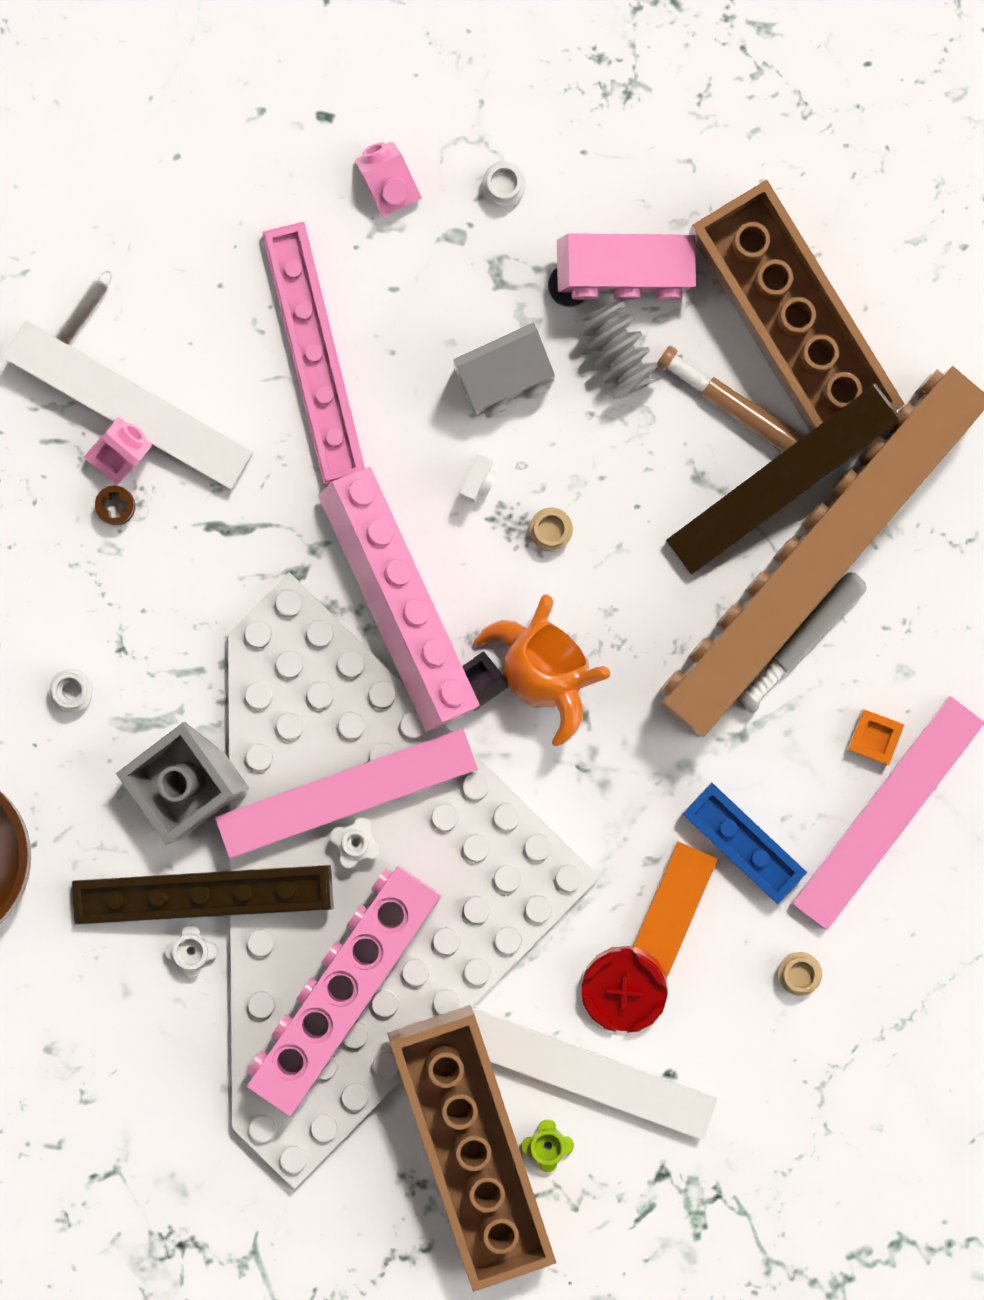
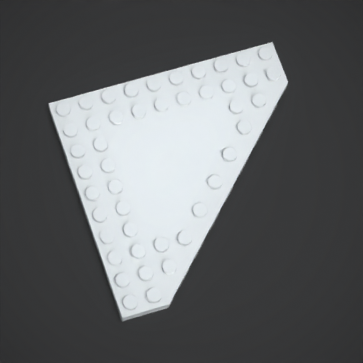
M290 572L228 634L229 760L249 786L247 791L229 803V812L452 732L446 725L426 732L405 685ZM473 752L478 770L230 858V871L331 865L334 909L230 915L232 1129L294 1190L402 1080L387 1033L471 1005L473 1008L600 878ZM357 818H367L372 824L370 831L373 839L380 844L381 852L374 859L367 857L357 861L353 868L344 867L340 863L341 853L337 844L331 841V832L338 826L345 828L353 825ZM354 838L351 842L354 847L360 845V841L357 838ZM399 865L442 894V896L290 1117L246 1087L253 1078L246 1071L260 1051L268 1055L278 1040L271 1035L285 1014L294 1018L303 1005L296 998L309 979L313 978L318 982L328 967L321 962L335 941L344 945L353 932L346 925L360 905L367 909L370 907L378 895L371 889L385 868L394 872ZM386 902L379 909V918L384 925L395 927L402 923L404 912L399 904ZM365 938L356 942L354 954L359 961L371 963L378 958L379 949L373 940ZM337 975L329 983L330 992L335 998L347 999L352 996L354 986L348 977ZM311 1012L305 1017L304 1025L310 1034L320 1036L328 1031L329 1023L322 1013ZM285 1049L281 1052L279 1060L283 1069L288 1072H297L302 1069L303 1057L300 1052L295 1049Z

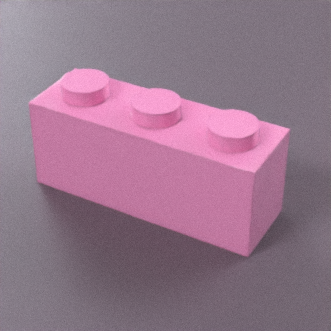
M568 233L556 240L558 292H572V299H597L598 292L614 293L615 300L640 299V293H656V300L682 299V293L696 287L695 235Z

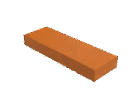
M679 841L676 842L632 947L645 950L657 959L667 977L718 860L714 856Z

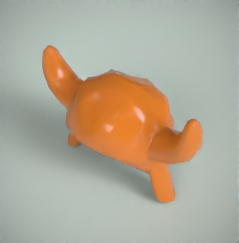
M544 594L540 598L528 628L516 621L500 620L484 628L475 638L474 645L482 646L499 640L510 647L504 657V677L510 686L511 692L526 704L534 708L557 707L561 721L552 740V745L556 747L570 740L582 722L583 704L579 696L580 689L609 678L610 670L605 666L589 670V662L580 647L568 634L548 621L553 607V599L551 596Z

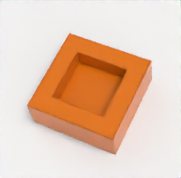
M862 709L847 750L890 765L905 724Z

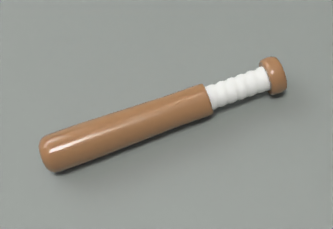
M669 345L658 360L657 368L659 370L665 371L668 369L681 379H684L685 382L690 383L691 386L696 387L702 393V397L722 409L781 453L804 437L797 430L737 393L714 376L713 378L707 377L699 369L678 357V350L675 347Z

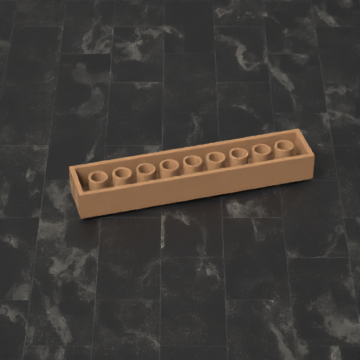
M953 365L943 373L936 369L923 381L914 392L920 398L913 406L908 402L904 407L900 408L897 413L902 420L889 428L891 433L885 439L879 436L862 452L858 460L863 465L856 473L850 469L832 487L829 493L835 498L831 503L826 506L822 502L819 506L815 507L801 524L806 529V532L799 540L793 536L784 543L773 556V559L778 563L770 573L766 570L760 572L744 590L750 596L741 607L737 603L731 605L716 623L722 630L713 640L709 637L703 638L688 655L687 658L693 663L683 674L679 670L675 671L659 689L665 695L659 704L698 737L706 736L983 413L984 392Z

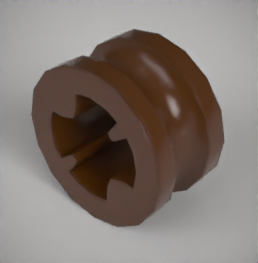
M117 485L107 486L96 496L95 511L104 522L115 526L123 525L134 516L136 510L135 499L125 488ZM118 493L120 500L127 503V508L125 512L119 511L121 516L112 518L111 511L104 508V502L106 498L111 501L110 495Z

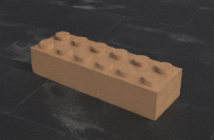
M768 180L763 181L692 224L689 234L695 235L696 246L810 432L875 383L896 411L905 405Z
M471 1005L388 1032L389 1042L472 1291L475 1292L556 1264L557 1262Z

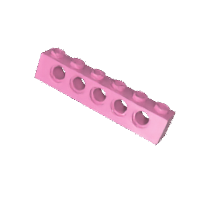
M399 865L394 872L387 868L382 872L371 889L378 895L370 907L367 909L360 905L346 925L353 932L344 945L335 941L321 962L328 967L318 982L313 978L309 979L296 998L303 1005L294 1018L285 1014L271 1036L278 1040L268 1055L260 1051L246 1071V1073L253 1077L246 1087L290 1117L442 896V894ZM395 902L402 907L404 918L401 924L389 927L381 922L379 909L384 903ZM360 939H371L377 944L379 955L375 961L363 963L356 958L354 946ZM337 975L348 977L354 986L352 996L347 999L335 998L329 989L330 980ZM311 1012L322 1013L328 1020V1031L320 1036L310 1034L304 1025L307 1014ZM285 1049H295L300 1052L303 1057L302 1069L297 1072H288L283 1069L279 1060L281 1052Z

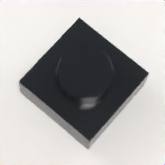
M485 651L462 666L480 705L474 711L509 687L504 675Z

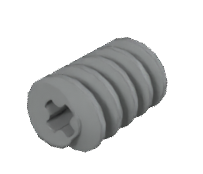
M626 300L614 302L586 316L582 321L588 320V322L580 330L583 337L596 336L588 345L590 352L604 351L595 363L598 368L611 367L603 377L605 383L619 382V385L610 393L613 399L624 398L660 380V378L650 379L649 377L658 367L656 362L643 364L641 361L650 352L649 347L635 348L634 346L642 336L641 331L627 332L626 330L635 320L634 316H619V312L627 305Z

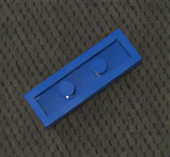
M712 782L681 813L777 904L808 873Z

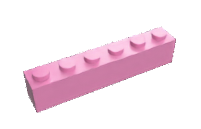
M371 467L332 481L318 497L425 731L429 732L467 715L480 706Z

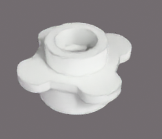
M357 818L353 825L345 828L338 826L331 832V841L337 844L341 853L340 863L344 867L353 868L357 861L367 857L374 859L381 852L380 844L373 839L370 831L372 824L367 818ZM354 838L360 841L358 847H354L351 843Z
M196 925L185 926L182 930V936L176 942L168 943L165 948L166 957L169 960H175L177 965L182 967L183 974L187 977L197 976L200 973V967L207 960L214 959L218 952L216 944L207 942L200 935V929ZM189 947L195 948L194 955L187 953Z

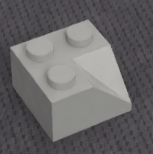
M182 722L115 773L166 845L186 837L249 789V786L226 754L186 722Z

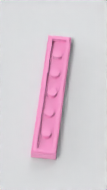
M303 221L263 231L262 234L324 485H328L334 480L365 469L305 222Z
M948 696L791 903L824 929L828 930L982 728L984 721L953 697Z
M462 728L216 816L215 819L228 856L232 858L478 770Z

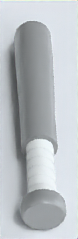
M847 573L772 657L773 661L769 664L768 668L736 700L748 711L755 713L760 707L758 702L761 700V697L771 689L785 672L789 673L861 598L867 590L865 581L856 573Z

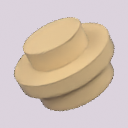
M549 507L538 511L533 516L529 531L532 541L539 548L546 551H556L566 546L570 541L573 525L570 517L564 511Z
M794 952L786 956L780 963L778 978L782 987L787 992L796 996H805L814 992L820 985L822 969L817 959L805 952Z

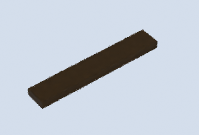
M875 383L666 539V542L691 575L894 426L902 418Z
M331 865L72 881L75 924L334 909Z

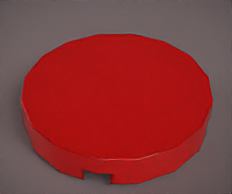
M631 946L611 947L596 955L586 967L581 984L582 1002L591 1019L604 1029L614 1032L616 1030L627 1031V1033L639 1032L652 1025L663 1013L669 992L667 975L659 961L645 950Z

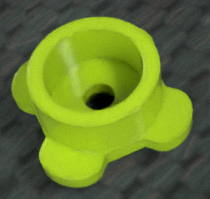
M550 1119L542 1120L539 1123V1129L534 1135L526 1137L522 1141L523 1152L526 1155H532L539 1162L540 1169L544 1172L554 1171L564 1154H570L574 1149L572 1138L563 1136L556 1129V1123ZM551 1142L552 1148L546 1150L544 1143Z

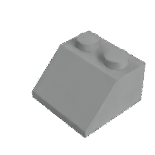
M534 322L453 359L454 370L476 416L485 412L487 418L496 416L511 408L509 400L522 394L525 395L527 400L535 398L549 391L548 382L555 379V373Z

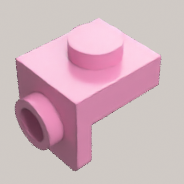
M394 142L373 144L363 151L362 156L355 159V163L383 218L422 199L404 158Z
M118 417L86 453L84 458L115 485H118L130 470L140 462L152 444L145 439L144 434L138 427L126 423L122 418Z

